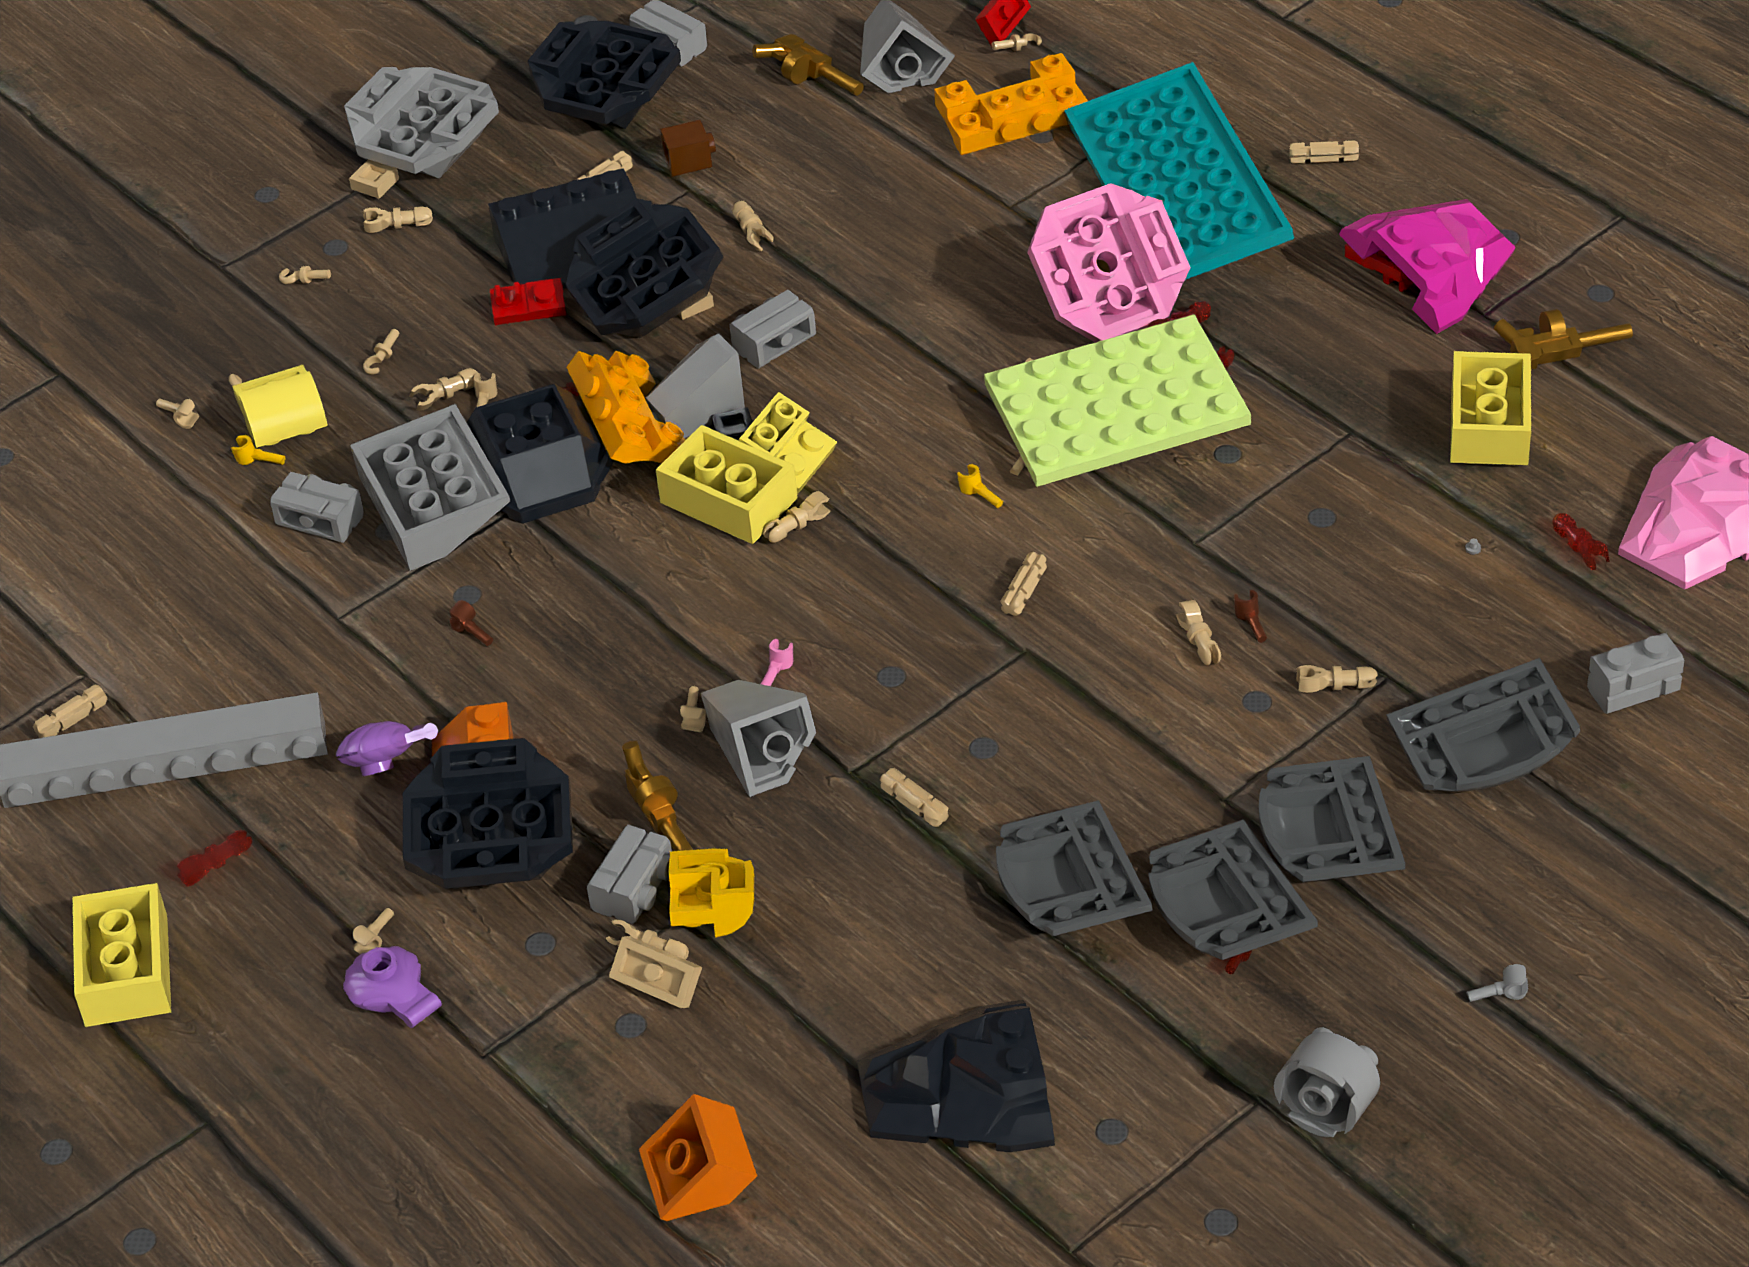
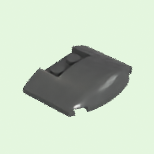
M1540 658L1386 714L1387 721L1423 788L1426 790L1435 789L1449 792L1474 791L1513 781L1549 762L1563 751L1573 737L1575 738L1581 732L1580 725Z
M1370 756L1277 767L1269 770L1267 781H1270V784L1266 789L1261 788L1259 795L1260 826L1270 851L1290 874L1302 882L1405 869V860Z
M1099 800L1002 825L1000 835L1004 840L1001 846H996L999 879L1014 907L1036 928L1056 936L1152 911V903Z
M1244 820L1164 846L1150 853L1149 860L1153 867L1151 873H1149V883L1156 906L1172 929L1188 944L1204 954L1224 960L1318 927V921Z

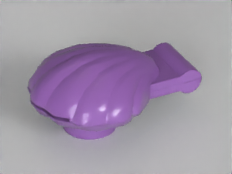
M398 722L369 723L355 729L344 738L337 749L336 757L343 764L360 767L362 776L372 775L394 768L392 758L404 753L414 741L434 739L438 734V729L432 723L416 725L412 730Z
M399 946L376 947L368 952H364L356 957L353 964L346 970L343 989L349 1000L356 1007L382 1013L394 1012L410 1028L416 1026L442 1006L438 996L420 983L421 964L418 963L417 956Z

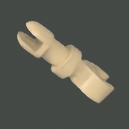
M745 201L736 202L732 208L733 215L740 222L743 232L747 234L748 242L758 251L762 252L763 248L759 245L760 236L766 237L770 242H773V235L762 226L761 219L758 215L754 214L751 206Z
M424 206L414 207V210L401 211L400 207L393 208V212L381 210L380 208H366L363 210L364 230L368 233L380 232L389 226H395V229H401L402 225L416 224V227L426 226L433 220L431 209Z
M469 368L458 372L457 376L448 379L445 376L437 379V384L417 385L412 389L409 397L413 398L418 393L425 396L429 395L427 401L419 402L416 408L419 411L425 410L441 397L446 400L453 397L456 391L461 389L466 391L475 387L474 375L478 372Z
M820 491L812 493L800 505V508L792 507L786 512L785 517L780 520L776 518L769 522L763 529L764 537L768 538L770 542L776 543L787 537V533L791 530H801L807 524L806 521L820 520L826 517L831 510L822 503L828 502L829 498Z
M1195 600L1179 602V606L1184 613L1176 614L1178 623L1187 631L1190 643L1198 647L1197 652L1201 661L1208 666L1211 664V659L1214 664L1219 663L1221 660L1220 649L1217 643L1210 638L1212 631L1206 623H1203L1197 602Z
M1304 665L1297 667L1296 681L1299 682L1298 691L1306 693L1317 692L1327 686H1332V690H1342V686H1356L1357 689H1368L1376 685L1378 674L1371 667H1356V670H1342L1341 666H1332L1331 670H1325L1317 666Z
M622 920L612 921L613 925L617 927L623 926L625 933L629 934L630 937L686 960L689 951L687 946L679 941L659 938L657 932L649 929L641 932ZM610 936L606 938L609 943L619 947L621 940L616 941Z

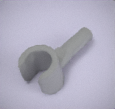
M1520 964L1507 966L1503 970V981L1467 991L1469 1001L1472 1002L1505 994L1510 999H1522L1528 991L1526 968Z

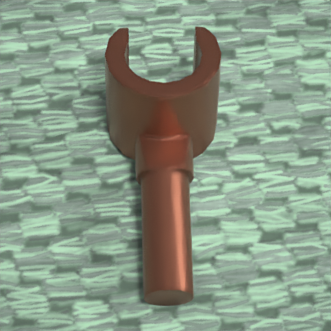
M1249 590L1250 600H1241L1236 593L1234 595L1236 617L1241 620H1247L1258 642L1266 641L1267 636L1258 617L1259 604L1257 592Z
M459 600L450 610L452 617L450 619L451 628L457 632H462L465 629L486 646L491 645L493 638L472 621L476 615L474 608L468 602Z

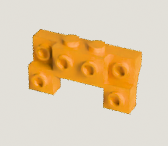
M1059 53L1031 61V80L979 95L975 94L967 80L935 88V106L946 122L961 155L1069 125L1066 121L1064 110L1088 100L1075 83V71L1065 56Z
M578 351L566 368L611 459L625 464L635 461L663 463L685 441L684 433L677 425L671 422L662 423L655 420L645 398L656 383L649 371L648 363L640 356L635 354L629 356L615 351L611 358L607 360L598 354L591 356Z

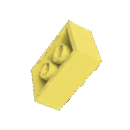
M1454 351L1451 385L1450 463L1528 465L1531 440V354Z
M703 425L693 432L656 469L660 503L751 544H754L762 536L763 529L769 522L779 518L798 499L793 464Z
M154 883L72 897L74 995L85 1027L171 1013L168 921L158 884Z

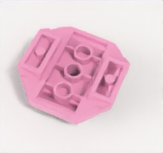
M1112 183L1046 206L1041 212L1027 252L1056 320L1093 342L1141 330L1165 321L1169 317L1181 286L1191 268L1162 200L1150 196L1144 197L1132 190ZM1096 260L1105 261L1109 266L1110 272L1101 271L1097 266Z

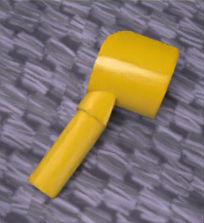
M240 435L236 438L239 447H231L236 461L241 465L250 464L255 460H263L281 465L285 463V456L256 449L251 438L247 435Z
M967 465L968 476L957 472L960 491L963 494L971 495L977 493L996 508L1002 506L1003 500L987 489L982 483L980 470L977 465Z

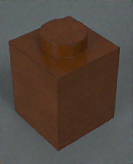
M701 120L660 129L663 155L672 177L712 167L711 153L716 152L715 141L712 132L706 133Z

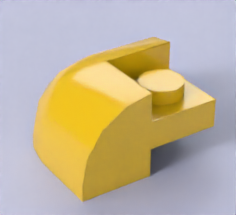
M711 848L670 851L669 914L671 926L698 927L703 924L714 923L715 938L732 934L744 926L753 912L755 875L751 860L744 862L743 860L730 857L728 849Z

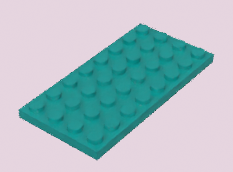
M1194 62L1064 110L1066 121L1102 186L1112 183L1132 190L1144 197L1150 196L1162 200L1191 267L1186 279L1294 239L1293 228Z

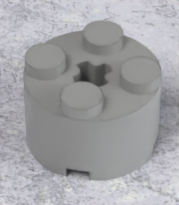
M1319 1027L1303 1039L1276 1076L1274 1082L1275 1096L1279 1104L1282 1100L1285 1101L1291 1109L1288 1116L1304 1130L1323 1137H1334L1337 1132L1345 1131L1344 1134L1351 1131L1379 1090L1380 1077L1376 1068L1378 1064L1377 1055L1366 1046H1358L1353 1041L1334 1034L1327 1028Z

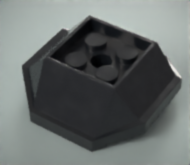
M573 21L559 22L528 59V67L545 110L626 129L642 107L654 97L679 65L681 55L679 48L674 46L666 34L611 21H587L576 25Z
M637 198L576 237L573 249L575 255L569 268L566 287L600 335L617 333L642 338L706 297L714 272L724 257L719 247L688 208L669 204H653L652 201Z
M556 384L476 407L466 422L509 495L510 502L500 511L507 513L509 518L522 524L594 502L601 489L600 484L607 476L614 462V459L610 458L582 398L573 395Z
M525 738L441 746L430 759L431 763L414 778L403 792V862L405 869L445 889L540 880L554 864L573 853L569 776L552 761L539 754L537 748Z

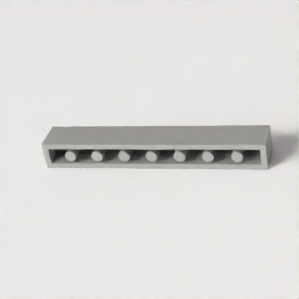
M317 692L1 744L0 796L4 808L327 755L325 719L319 695Z

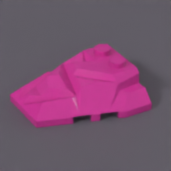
M1468 199L1367 215L1342 228L1339 234L1362 259L1382 250L1421 290L1412 310L1436 334L1458 323L1466 316L1470 306L1476 299L1478 300L1485 286L1491 279H1494L1516 248Z

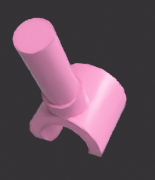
M778 639L770 642V665L761 682L762 685L771 686L780 670L788 669L793 665V643H790L787 649L779 650Z

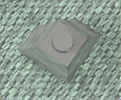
M881 0L864 23L860 74L887 93L901 91V88L919 84L921 86L935 84L955 57L949 49L910 13L891 0Z
M716 334L697 344L646 397V402L655 420L662 423H674L683 431V437L686 438L701 425L706 427L713 425L711 415L745 408L739 353L720 334Z
M735 680L702 692L701 696L710 729L746 793L751 797L787 784L796 770L794 764L804 746L809 747L816 734L807 696L804 693L743 680Z

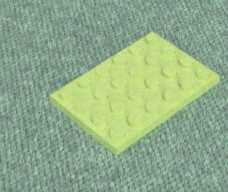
M1195 315L984 374L985 386L1037 487L1251 425L1249 409Z

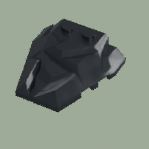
M1024 1000L980 1006L857 1060L870 1138L925 1144L930 1137L954 1139V1147L969 1148V1141L996 1143V1151L1010 1153L1055 1146L1051 1112L1047 1099L1045 1073L1030 1007L1026 1006Z

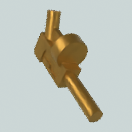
M789 34L775 39L774 44L753 45L752 53L754 58L774 57L779 61H783L781 68L783 77L795 84L804 82L809 76L814 79L823 76L856 96L860 95L863 91L864 85L861 82L831 66V57L804 43V39L797 35Z
M1558 309L1541 312L1539 317L1540 334L1533 335L1534 330L1532 328L1516 330L1504 318L1499 320L1493 328L1511 345V353L1531 354V370L1537 369L1538 364L1580 357L1583 347L1633 337L1632 326L1629 323L1577 333L1575 327L1566 328L1562 313Z
M629 741L623 744L622 749L628 765V769L625 770L626 783L634 801L638 803L655 832L666 836L670 840L674 851L693 850L676 822V813L672 805L675 803L678 793L670 779L663 775L654 777L651 775L644 764L637 741Z

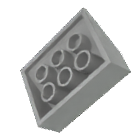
M456 404L350 445L359 478L410 571L446 557L510 502L507 491Z

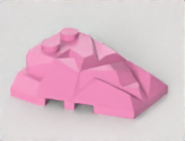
M1713 436L1707 437L1696 444L1689 442L1673 448L1653 467L1647 485L1619 546L1618 555L1684 590L1726 571L1727 562L1742 556L1745 561L1749 560V454Z

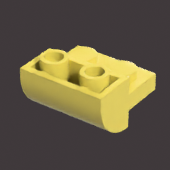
M304 365L232 386L235 398L244 415L247 429L256 448L264 445H274L281 440L300 434H310L316 431V429L328 426L315 382L310 371L307 372Z
M778 392L739 438V441L793 464L798 495L833 452L837 441L806 421L810 412Z

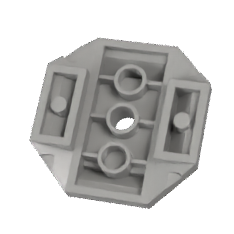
M382 67L344 105L359 157L414 174L420 172L436 178H440L481 135L486 125L499 113L497 100L493 96L489 84L432 67H412L398 70L397 67Z

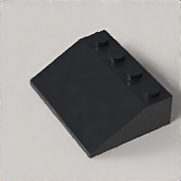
M624 168L606 171L603 174L572 180L569 183L538 189L535 192L504 198L488 204L493 235L513 282H519L521 285L527 282L561 278L563 289L567 288L566 282L569 268L575 255L573 249L576 237L637 199Z

